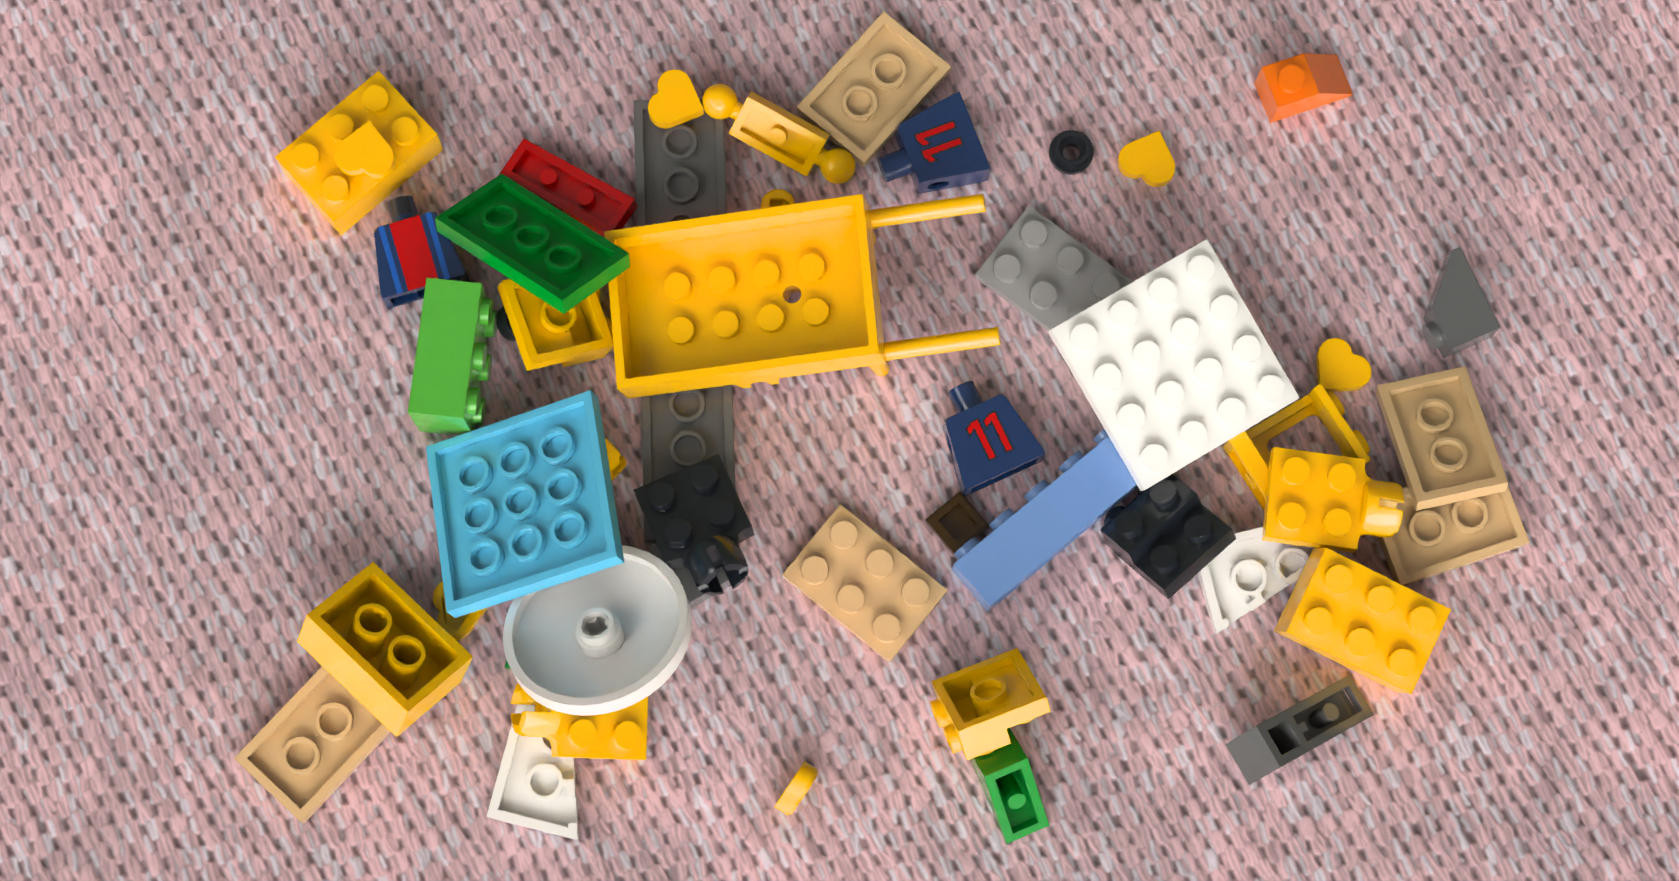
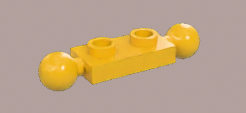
M718 83L711 85L704 92L702 106L710 117L714 119L730 117L735 120L728 133L806 177L813 164L820 166L823 177L833 184H843L854 175L856 164L853 156L848 151L840 148L829 151L824 149L823 146L830 134L752 91L744 104L738 101L735 91L726 84Z

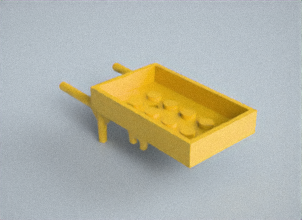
M984 193L871 209L864 195L858 194L604 231L605 238L628 252L630 259V268L608 282L617 389L628 399L733 384L744 389L751 388L752 383L767 382L770 385L779 384V378L869 366L876 375L885 376L889 372L887 361L1001 345L999 327L884 342L874 247L876 236L873 230L882 226L986 212ZM793 293H801V297L797 302H788L789 297Z

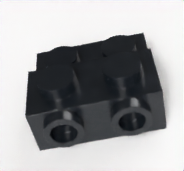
M1173 474L1146 490L1140 491L1138 489V496L1126 507L1119 505L1112 508L1105 517L1104 526L1100 529L1110 549L1167 599L1171 598L1236 540L1232 528L1202 505L1198 494Z

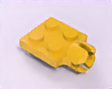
M1273 447L1270 451L1262 540L1314 548L1326 547L1331 550L1354 553L1358 549L1360 536L1371 535L1389 538L1398 532L1403 518V510L1396 508L1398 502L1404 503L1403 488L1398 483L1378 481L1368 477L1365 471L1366 459Z
M519 683L516 684L511 704L535 705L534 712L511 713L514 732L521 736L545 737L550 740L552 747L551 757L646 760L648 696L618 711L599 715H572L545 707L530 697L521 688Z

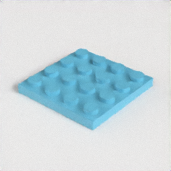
M591 390L426 446L446 611L454 618L624 563L599 398Z

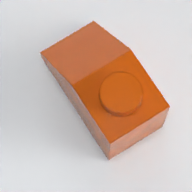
M1302 53L1263 66L1254 82L1270 123L1353 95L1336 54Z

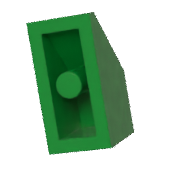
M1010 728L1007 729L1011 744L998 748L990 754L971 759L977 778L1006 844L1049 826L1028 758Z

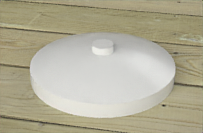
M622 545L624 563L513 599L504 623L503 646L506 660L521 688L535 701L552 710L572 715H599L629 707L661 687L682 661L688 648L692 630V614L688 598L679 578L665 562L647 551Z

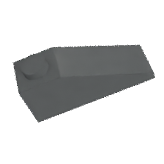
M1348 675L1256 725L1225 745L1250 785L1374 714L1351 675Z

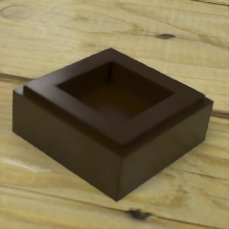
M961 491L925 519L926 524L953 555L973 537L977 538L990 527Z

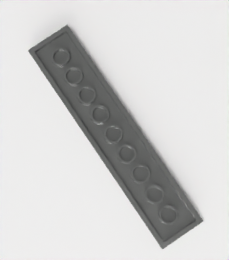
M635 100L634 138L636 203L638 205L636 208L637 227L727 214L724 119H714L704 111V115L675 127L659 128L650 120L648 112L649 100ZM732 385L641 397L643 486L719 454L736 491ZM644 517L645 544L656 543Z

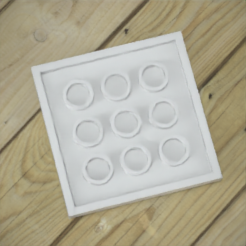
M1207 239L1048 331L1140 491L1148 489L1299 399L1293 385Z

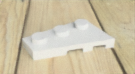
M1263 526L1234 533L1236 540L1198 573L1214 634H1218L1230 626L1232 622L1265 603L1273 595L1297 582L1314 547L1263 541Z
M517 704L515 713L522 714L524 711L534 712L535 705ZM511 725L487 817L579 841L574 758L551 757L552 747L550 740L545 737L518 735L514 732Z

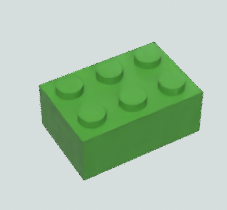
M426 278L408 414L420 432L461 435L475 430V425L483 426L486 399L481 398L480 388L481 381H489L491 376L492 355L487 354L486 343L487 337H495L496 315L498 311L493 310V299L488 298L482 283Z

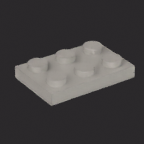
M1031 206L1026 208L975 274L977 280L1047 331L1134 282Z

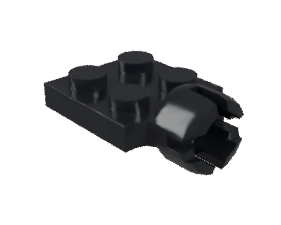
M719 454L633 490L662 558L672 570L683 567L687 568L699 591L707 595L724 594L717 578V573L723 570L732 589H735L744 582L749 569L740 545L745 539L755 534Z

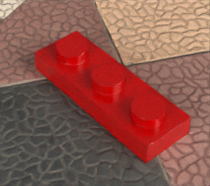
M524 138L499 173V175L507 176L605 237L604 231L623 229L638 206L633 197Z

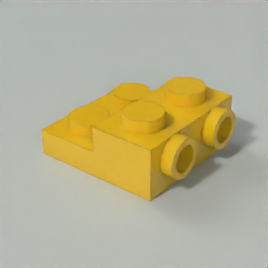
M511 279L502 280L497 288L527 371L562 363L563 367L601 359L614 347L612 322L604 316L599 302V289L563 314Z
M1018 648L931 681L937 698L930 701L934 718L939 728L943 727L952 753L962 750L966 760L990 754L998 748L1011 744L1007 732L1008 728L1028 723L1038 716L1051 712L1046 695Z

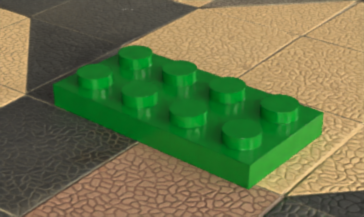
M500 174L435 217L437 232L563 314L630 268L628 252L503 174Z

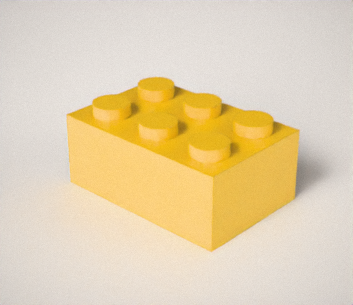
M377 71L277 154L275 158L289 179L336 231L343 235L443 151V147L437 133L383 74ZM369 120L390 145L396 157L394 170L384 178L375 179L369 177L365 172L356 176L347 175L339 169L334 159L336 146Z
M1313 548L1274 632L1396 692L1412 694L1451 609L1329 548Z
M374 562L306 615L297 640L308 653L396 737L462 681L473 658L462 645Z

